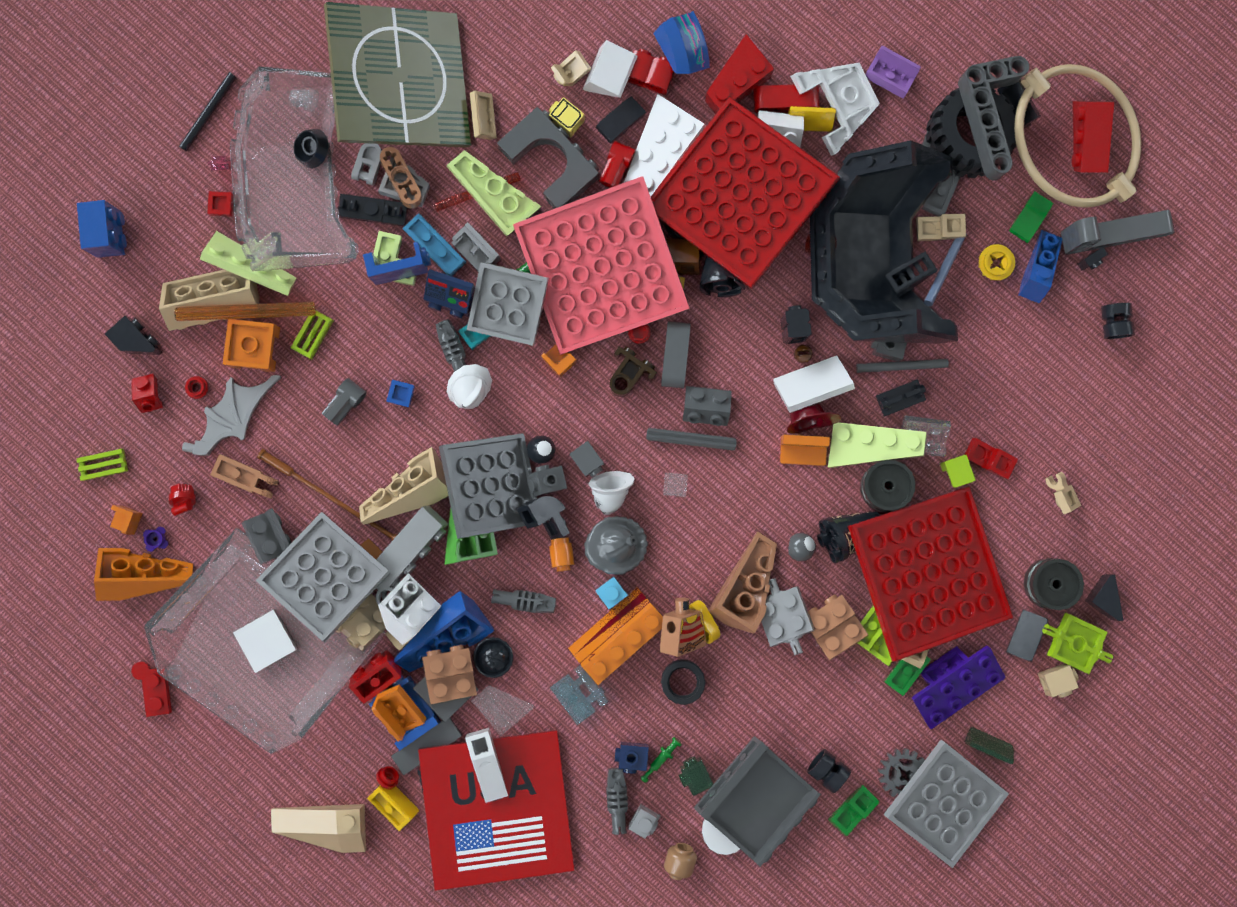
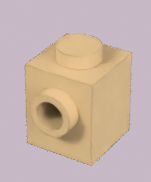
M1061 664L1038 673L1043 690L1047 696H1069L1072 694V690L1078 688L1076 682L1078 681V675L1070 665Z

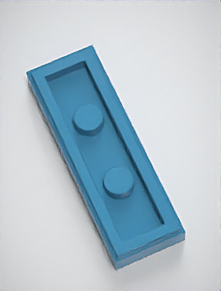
M419 213L402 228L415 242H419L421 247L426 248L430 258L447 275L453 276L466 264V261Z

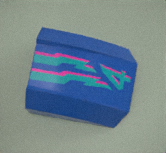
M694 11L677 17H671L663 22L653 33L674 73L691 74L710 68L707 42Z

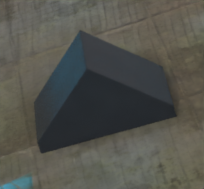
M1104 574L1085 599V602L1110 620L1124 621L1115 574Z

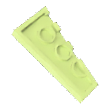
M847 423L833 424L828 468L924 456L927 432Z

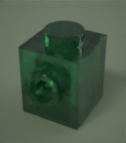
M693 756L683 761L684 765L680 766L682 773L678 776L684 788L688 786L692 795L695 796L712 787V779L701 757L696 759Z

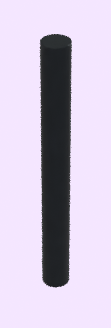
M230 72L226 75L180 143L179 147L187 152L237 78Z

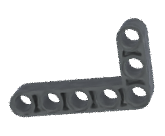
M1022 56L972 65L958 80V87L983 172L992 181L1002 178L1012 168L1013 164L991 89L1014 85L1028 72L1029 63ZM988 142H991L994 145V148L991 147ZM995 164H998L1001 170L996 168Z
M1164 210L1098 223L1096 216L1075 221L1060 233L1065 254L1069 255L1096 250L1102 247L1106 248L1164 237L1175 233L1171 211Z

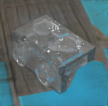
M904 416L901 429L927 432L924 454L942 457L946 455L945 444L951 429L950 421Z

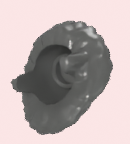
M622 516L607 517L598 522L592 528L591 533L588 534L584 544L585 556L589 563L598 570L613 575H623L637 567L644 560L648 546L647 536L639 523L634 522L631 518L627 519Z

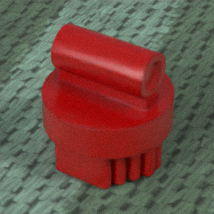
M179 483L172 486L171 493L169 494V504L173 506L171 509L172 514L177 516L192 510L193 505L196 503V495L192 485Z

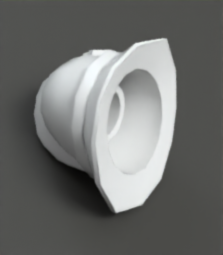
M472 364L464 365L455 371L450 377L447 386V394L450 401L454 402L458 408L473 409L479 406L491 388L492 378L488 368Z
M610 471L596 475L590 480L588 485L592 489L595 505L604 515H611L622 506L629 488L634 483V477L630 473Z

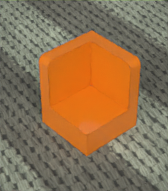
M557 344L546 354L543 353L541 355V358L560 378L577 363L576 359L568 352L560 355Z
M112 505L111 510L116 512L110 527L120 530L121 533L126 535H135L143 513L122 505Z

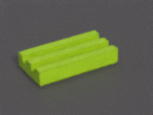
M312 309L294 340L291 349L312 360L334 320ZM318 316L319 318L315 323L313 329L311 330L304 345L302 346V348H299V345L303 340L305 334L307 333L309 327L311 326L314 318ZM325 320L326 322L324 323L321 331L315 339L312 347L310 348L309 352H306L313 338L315 337L317 331L319 330L321 324Z
M124 449L76 458L77 463H79L78 470L81 472L80 481L128 472ZM117 455L120 456L119 459H114L91 465H85V462L108 458ZM121 463L120 468L87 475L88 470Z

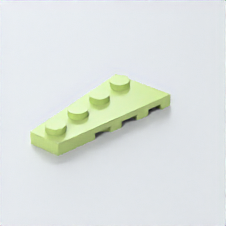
M465 150L447 164V168L506 237L515 230L513 224L526 220V218H529L541 207L538 203L526 197L523 192L507 183L501 176L493 173L486 165Z
M216 231L206 245L200 257V260L287 296L296 280V277L218 231Z

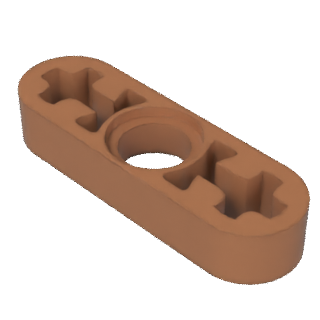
M394 147L384 148L380 153V161L401 202L407 208L418 207L422 201L421 191L401 154ZM391 155V157L394 158L396 167L394 168L391 162L387 160V156ZM398 173L407 175L406 181L402 183L395 181L394 178ZM408 187L411 194L415 196V199L412 201L408 198L405 190Z

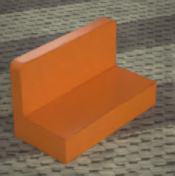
M782 435L780 463L826 465L827 447H829L830 437Z

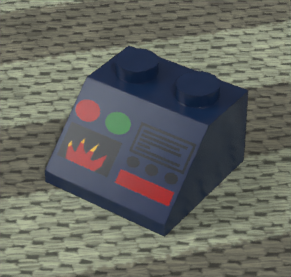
M429 269L423 300L430 309L440 312L441 309L450 311V315L462 319L463 316H470L475 286L473 283Z

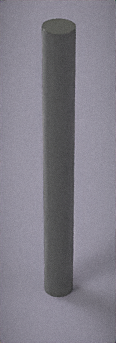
M948 359L862 363L856 364V372L948 368L949 361Z

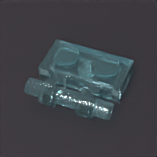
M581 665L574 669L579 676L577 679L573 680L568 673L550 687L551 691L577 725L596 712L591 704L593 701L597 700L601 707L609 702L604 696V690L596 685ZM583 683L591 692L587 697L579 688Z

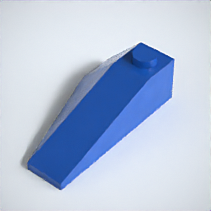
M459 591L441 605L429 621L394 658V663L408 672H412L423 667L422 658L427 656L426 652L440 649L441 653L450 652V647L464 646L466 644L470 647L491 634L494 628L475 601Z

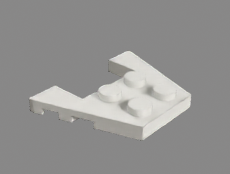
M860 63L821 70L817 69L809 72H798L790 76L799 94L820 84L831 108L836 109L835 116L841 127L822 137L831 156L839 152L843 144L851 138L855 130L864 123L880 104Z

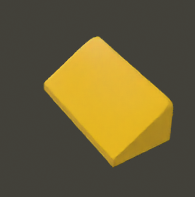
M791 106L789 109V115L804 116V131L830 132L833 129L835 108Z
M380 785L367 798L398 831L406 826L419 812V809L397 787L386 789Z

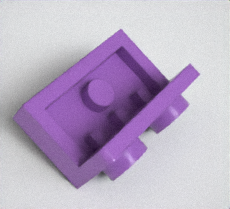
M881 46L865 75L871 82L904 99L921 67L892 50Z

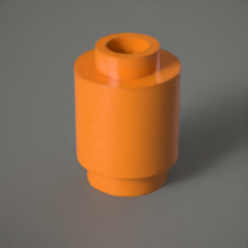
M569 538L552 539L551 546H549L552 568H557V572L571 570L570 566L575 565L572 543H569Z

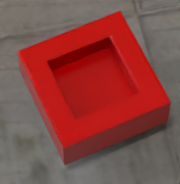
M209 191L207 214L210 216L232 217L234 194L232 192Z

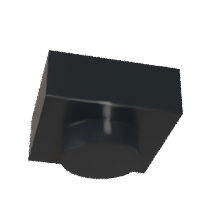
M1102 247L1078 262L1077 265L1081 271L1088 267L1093 270L1104 263L1102 258L1108 255V253Z

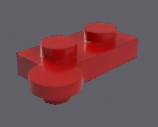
M140 661L135 663L131 673L135 679L142 680L146 717L172 713L167 668L151 669L147 662Z

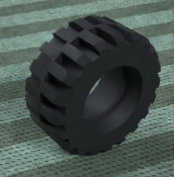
M957 88L947 95L930 115V120L927 122L926 130L929 131L926 134V141L931 143L929 148L952 157V170H955L956 176L964 177L967 174L968 178H976L978 175L982 177L985 174L977 148L964 141L957 130V117L967 116L960 90ZM991 89L1011 155L1013 149L1017 147L1014 130L1015 115L1013 113L1015 108L1011 103L1008 104L1005 101L1006 97L1003 94L998 95L995 93V89ZM988 142L989 145L994 148V145L991 142Z

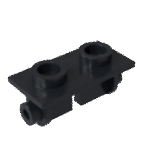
M917 379L876 395V399L885 417L926 401L924 395L926 389L923 384L920 385Z

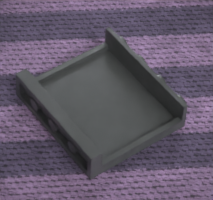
M754 736L695 805L694 809L761 867L763 863L770 860L773 851L778 845L785 842L788 833L793 827L800 824L803 815L808 809L815 806L821 794L782 761L761 740Z

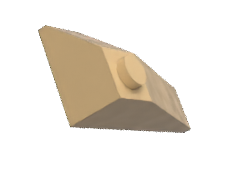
M432 447L412 458L407 463L409 467L400 475L396 473L391 477L393 481L385 489L379 488L359 506L360 519L363 525L435 504L448 496L443 465Z
M365 804L271 809L272 833L341 853L366 852Z

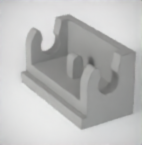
M468 222L452 238L453 246L478 272L481 262L496 265L501 260L499 254Z

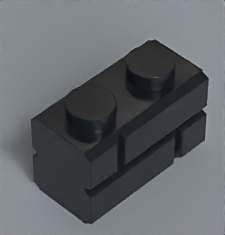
M801 305L788 307V310L785 311V314L780 319L781 330H784L782 332V339L785 345L804 343L812 334L811 325L808 323L810 321L808 309H802Z

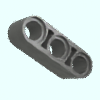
M668 321L662 387L684 389L691 323Z

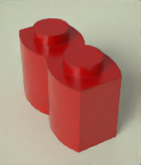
M639 49V51L633 50L632 53L637 55V59L627 82L666 95L674 75V71L667 58H655L651 56L652 54L644 49Z

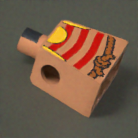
M676 598V610L663 616L660 652L679 657L706 646V636L702 612L690 609L689 598Z

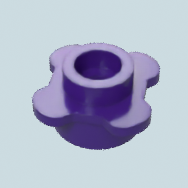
M157 527L156 530L147 529L143 532L147 551L153 552L157 548L165 549L168 547L169 543L165 538L166 529L164 527Z

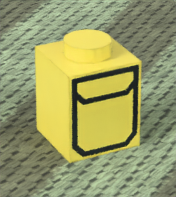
M564 97L560 102H554L549 109V116L553 120L552 123L557 127L561 126L570 138L585 121V114Z

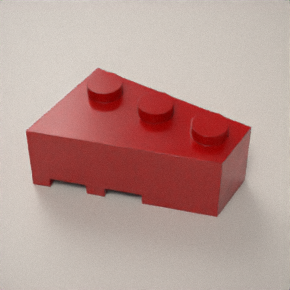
M745 34L706 92L705 102L715 114L729 97L739 103L751 94L755 87L763 85L772 77L773 66L747 34Z
M1073 101L1072 167H1074V171L1108 173L1114 102Z

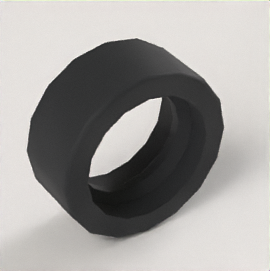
M681 659L673 661L662 673L661 684L663 692L669 700L676 704L687 705L695 702L701 697L705 689L704 673L697 664L690 660ZM681 668L692 671L697 680L694 691L685 696L674 693L669 683L672 673Z

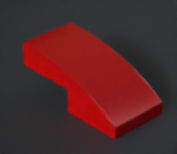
M972 438L964 454L967 455L969 462L1005 479H1009L1018 461L1016 457L1001 449H996L977 438Z

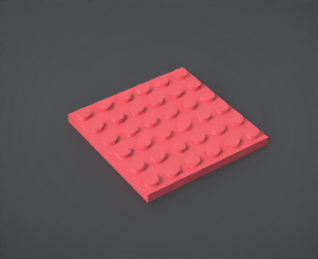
M644 176L513 224L530 273L549 278L543 309L560 355L690 309Z

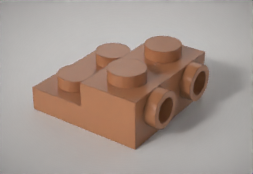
M836 594L824 601L826 605L818 610L817 607H814L808 611L815 631L810 633L829 661L868 637V633L855 616L854 611L843 595L837 597Z
M463 645L450 647V652L441 653L440 649L426 652L427 656L423 657L422 661L430 705L477 695L469 648L464 649Z

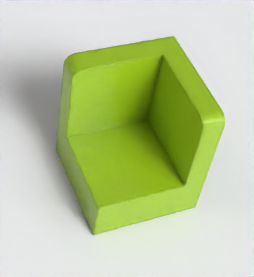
M967 455L940 463L942 472L947 471L953 488L976 481Z

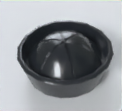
M319 129L302 131L296 137L293 146L295 157L305 167L311 169L318 167L324 162L329 149L326 134Z
M491 637L484 639L474 650L473 661L475 668L486 677L497 678L503 676L513 664L511 647L500 638Z

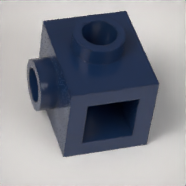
M621 742L620 748L615 749L614 762H619V769H623L624 773L636 774L637 770L647 771L649 746L648 744Z

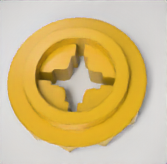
M990 245L979 256L978 267L983 276L990 280L1001 281L1013 272L1015 257L1011 250L1003 245ZM1003 257L999 263L1001 268L997 266L992 269L990 268L993 263L992 258L996 260Z

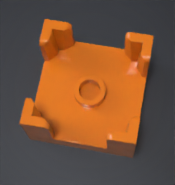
M228 319L223 365L229 368L241 369V367L275 373L276 361L272 359L274 338L279 339L280 327L272 323Z

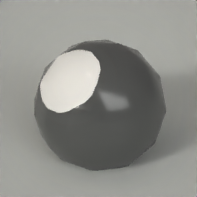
M796 533L791 536L788 547V554L791 558L799 562L812 558L816 550V544L812 537L805 533Z

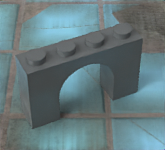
M536 107L500 139L497 145L499 150L513 165L530 150L540 145H552L564 153L567 159L564 173L543 192L544 199L555 209L574 202L599 179V168L591 159L588 161L582 155L584 152L577 143L572 144L567 139L569 136L561 126L557 128L552 123L553 120L546 110L541 111Z

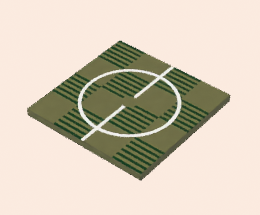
M326 2L324 4L338 142L446 147L471 146L457 13Z

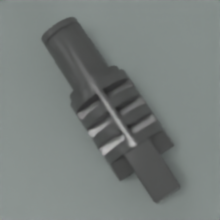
M447 319L435 325L446 361L449 365H452L455 372L466 365L464 361L466 354L459 335L451 321Z
M493 589L492 604L509 605L514 610L531 613L555 612L556 598L523 590L508 592Z
M619 767L609 768L606 795L607 810L612 817V834L619 835V827L621 834H626L625 813L628 810V797L623 769H619Z

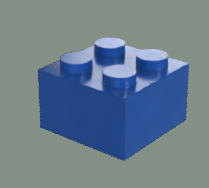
M105 200L77 203L81 249L97 258L125 255L124 248L127 246V241L122 230V226L125 224L123 213Z

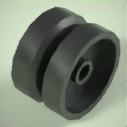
M884 460L874 464L864 473L860 482V492L864 502L870 508L878 512H892L904 507L911 501L915 492V479L905 464L896 460ZM885 483H890L889 488L891 490H887L885 488Z
M1047 558L1038 560L1029 567L1024 577V589L1031 602L1037 606L1047 609L1064 610L1072 607L1079 601L1083 594L1084 581L1079 569L1068 560Z

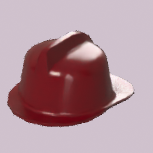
M815 403L789 413L791 424L787 427L786 431L790 434H797L810 429L831 426L841 420V416L837 413H825L820 404Z

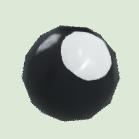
M545 435L535 436L527 445L529 458L538 464L547 463L555 456V444L551 438Z

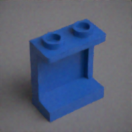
M414 242L416 252L414 257L380 264V261L372 252L363 254L368 278L375 285H380L428 273V266L431 265L429 253L426 252L425 247H421L419 242Z
M402 675L400 679L391 685L395 687L400 684L426 716L424 724L406 731L403 740L399 742L396 740L395 745L399 751L441 722L437 714L414 691L413 687L416 686V683L412 677L408 676L404 679ZM376 696L373 697V701L369 703L370 707L373 706Z

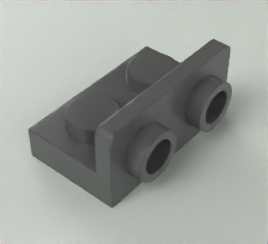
M272 508L241 523L261 565L278 558L291 544L289 536L284 534L282 530L280 516Z

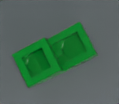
M1034 191L1022 211L1017 215L1009 232L1028 243L1048 214L1053 202Z
M861 785L837 808L828 820L844 836H848L862 819H866L880 801L864 785Z

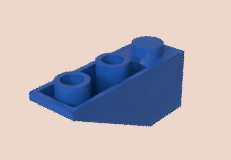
M1043 230L1040 231L1023 275L1018 296L1040 304L1051 289L1062 243L1061 237Z

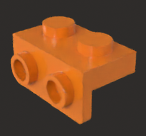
M400 684L377 694L371 708L374 715L379 718L388 732L398 742L403 740L406 731L424 724L426 716Z

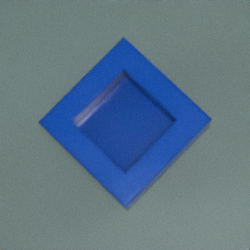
M392 380L386 402L410 408L415 385Z

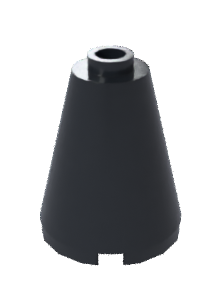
M706 255L699 284L701 293L711 296V292L718 293V297H732L741 294V289L745 290V284Z

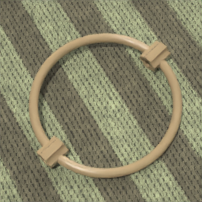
M1059 65L1042 73L1036 67L1025 75L1020 81L1026 89L1018 102L1014 130L1019 156L1033 181L1049 196L1064 204L1075 207H1096L1106 204L1115 198L1122 203L1133 196L1136 188L1131 181L1136 174L1140 161L1141 133L1133 107L1122 90L1102 73L1081 65ZM1078 74L1097 81L1115 97L1125 113L1132 140L1130 163L1125 174L1123 172L1118 173L1106 183L1110 191L1102 196L1078 198L1059 191L1040 174L1029 155L1024 136V118L1027 105L1031 97L1036 99L1051 87L1047 80L1054 76Z

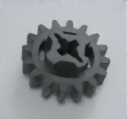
M896 748L894 749L895 755L892 756L890 753H886L887 761L881 759L880 762L884 767L878 768L877 771L883 774V776L878 778L881 783H885L882 788L885 791L890 790V796L895 797L897 793L899 795L903 789L896 787L906 785L925 761L923 757L917 758L918 753L916 751H912L909 754V749L904 748L903 753H901ZM909 759L912 761H908L907 763H901L899 760ZM892 766V775L889 776V770ZM898 767L906 771V777L909 779V781L901 777L902 774L900 773V769Z

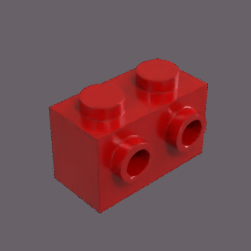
M388 649L382 654L379 652L364 667L359 666L352 671L349 688L365 704L400 679L402 667L394 663V657Z

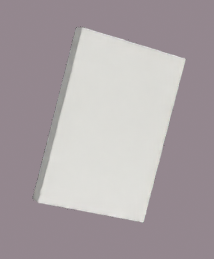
M838 356L773 379L774 385L789 413L855 389L852 379Z

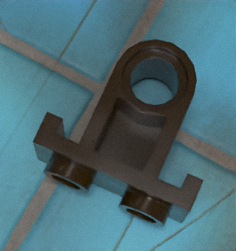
M619 346L614 353V357L618 359L621 355L624 360L610 379V390L617 397H625L632 391L644 372L649 375L648 380L650 382L655 378L657 372L654 370L655 366L645 359L643 362L635 357L637 354L626 346L624 349ZM623 379L627 382L628 386L625 390L620 391L615 388V382Z

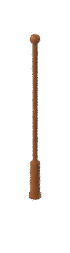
M264 448L260 450L257 455L259 460L262 459L287 476H293L360 519L359 512L295 473L292 467L266 452ZM374 522L368 523L391 538L392 541L397 536V534L393 535Z

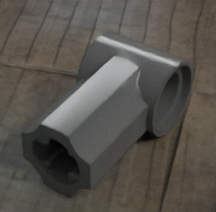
M347 378L338 387L336 396L322 414L338 426L350 410L362 402L367 392L350 378Z

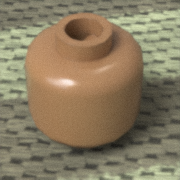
M676 843V845L669 847L664 868L670 877L675 880L688 878L693 874L697 855L690 845Z

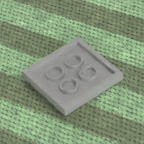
M481 262L467 330L534 346L549 278Z

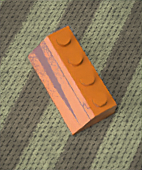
M637 587L568 649L583 669L599 685L662 629L663 616Z

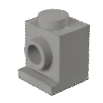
M640 804L629 822V830L646 839L657 828V821L660 815Z

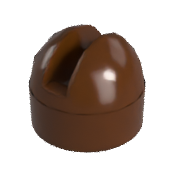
M799 345L794 351V358L799 363H807L813 356L812 349L808 345ZM809 351L807 355L798 356V352Z

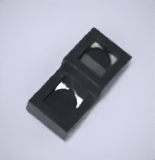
M630 96L603 118L595 128L611 144L625 134L629 127L643 118L646 111Z

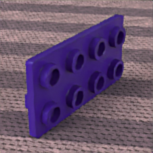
M956 646L924 668L920 675L928 686L915 694L912 700L927 726L933 729L1004 680L1005 675L989 646L983 647L969 658Z

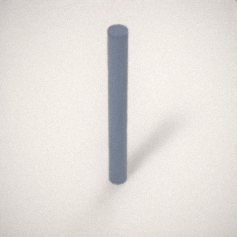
M965 237L954 239L924 300L925 305H933Z

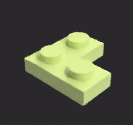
M382 231L378 232L373 254L380 261V264L401 260L398 258L402 236ZM416 276L393 282L414 286Z

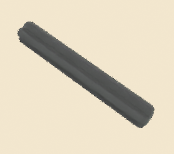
M648 428L646 439L649 441L732 451L736 449L737 444L736 438Z

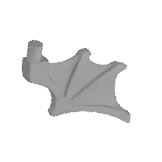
M273 375L266 382L253 387L240 386L234 383L233 378H230L226 383V391L222 400L212 408L205 407L204 413L207 417V427L203 438L200 441L195 440V444L184 442L182 451L198 456H209L216 445L227 437L234 436L244 440L249 421L257 405L266 393L281 379V376Z

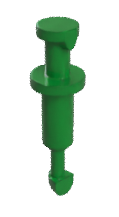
M676 737L672 738L673 741L667 748L664 746L660 748L662 752L650 764V769L641 777L642 782H648V777L653 771H657L668 758L672 759L674 757L672 752L677 746L680 747L682 745Z

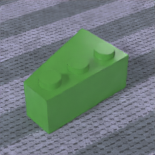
M450 508L444 565L498 555L494 532L457 539L452 510Z

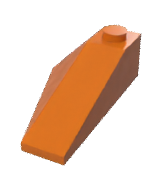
M98 548L94 577L96 601H121L192 584L193 563L170 558L160 560L151 558V554L143 553V555L133 554L129 549Z

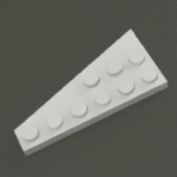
M657 94L624 183L644 176L651 196L706 125Z

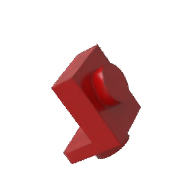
M154 373L131 379L132 401L141 413L163 408V403L158 397L157 378Z

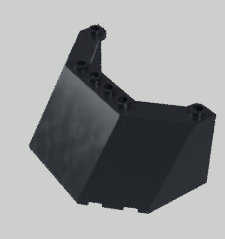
M912 140L848 154L842 162L844 165L837 173L840 177L839 181L810 216L812 300L818 306H821L827 312L826 314L838 326H841L853 341L928 344L957 342L958 329L954 321L943 319L930 306L925 305L924 300L914 292V288L897 298L885 277L889 272L913 259L912 219L938 184L946 181L951 176L952 157ZM907 272L903 274L907 281L911 280ZM897 278V284L899 286L903 285L900 279Z

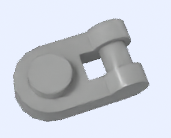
M365 143L361 146L352 170L351 179L357 181L361 179L366 181V184L375 185L381 165L380 153L382 149L378 144ZM364 165L370 166L369 173L363 171Z

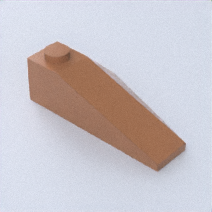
M759 532L754 535L709 609L710 614L727 626L753 634L756 632L766 613L767 606L765 604L767 593H769L770 589L769 580L773 570L777 546L775 542Z

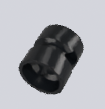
M1115 303L1101 307L1102 320L1106 321V324L1103 326L1104 339L1135 336L1134 322L1130 321V318L1133 316L1132 303ZM1121 317V321H1114V318Z
M823 749L813 759L807 769V773L817 781L822 780L824 787L832 793H836L849 778L851 769L841 761L836 762V757L826 749Z

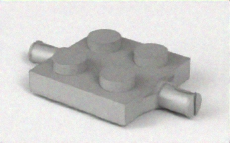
M776 578L769 580L771 595L766 598V613L761 623L770 647L782 643H790L794 656L803 653L799 639L803 635L815 631L799 587L796 586L786 591H780Z

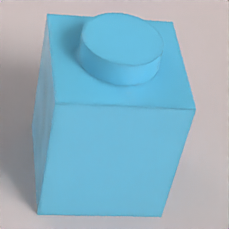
M614 576L595 590L608 609H611L628 596Z

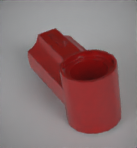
M614 141L599 183L607 188L619 185L626 168H629L636 149Z

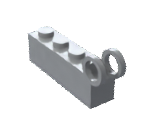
M429 505L421 507L376 559L390 572L377 586L376 602L378 605L382 602L380 598L381 593L382 600H384L387 591H392L405 574H410L416 568L415 562L420 557L423 559L431 551L432 548L429 546L434 541L438 542L446 534L444 529L448 526V523Z

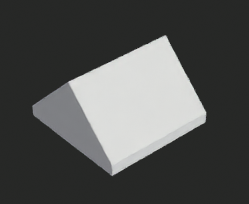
M606 40L599 48L583 90L621 98L637 55Z

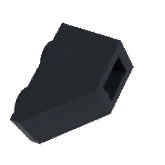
M124 316L105 333L117 349L124 353L160 355L162 353L158 347L160 345L158 340L151 334L147 335L143 331L145 326L136 317L132 319Z

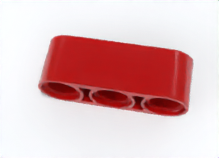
M763 85L754 88L755 113H758L759 110L788 113L791 106L820 108L818 85L802 94H799L795 85Z

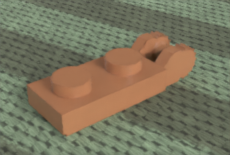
M219 454L210 474L248 492L257 493L270 499L273 493L257 487L260 479L276 486L279 482L277 479L264 475L262 471L222 454Z

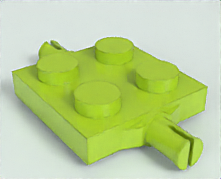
M1064 614L1057 629L1049 624H1045L1044 628L1046 629H1042L1044 634L1053 637L1047 656L1084 673L1090 674L1094 663L1098 659L1106 663L1112 661L1108 658L1113 659L1112 654L1102 650L1107 632L1071 614Z

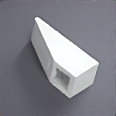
M490 728L467 734L465 739L485 803L507 797L508 793Z

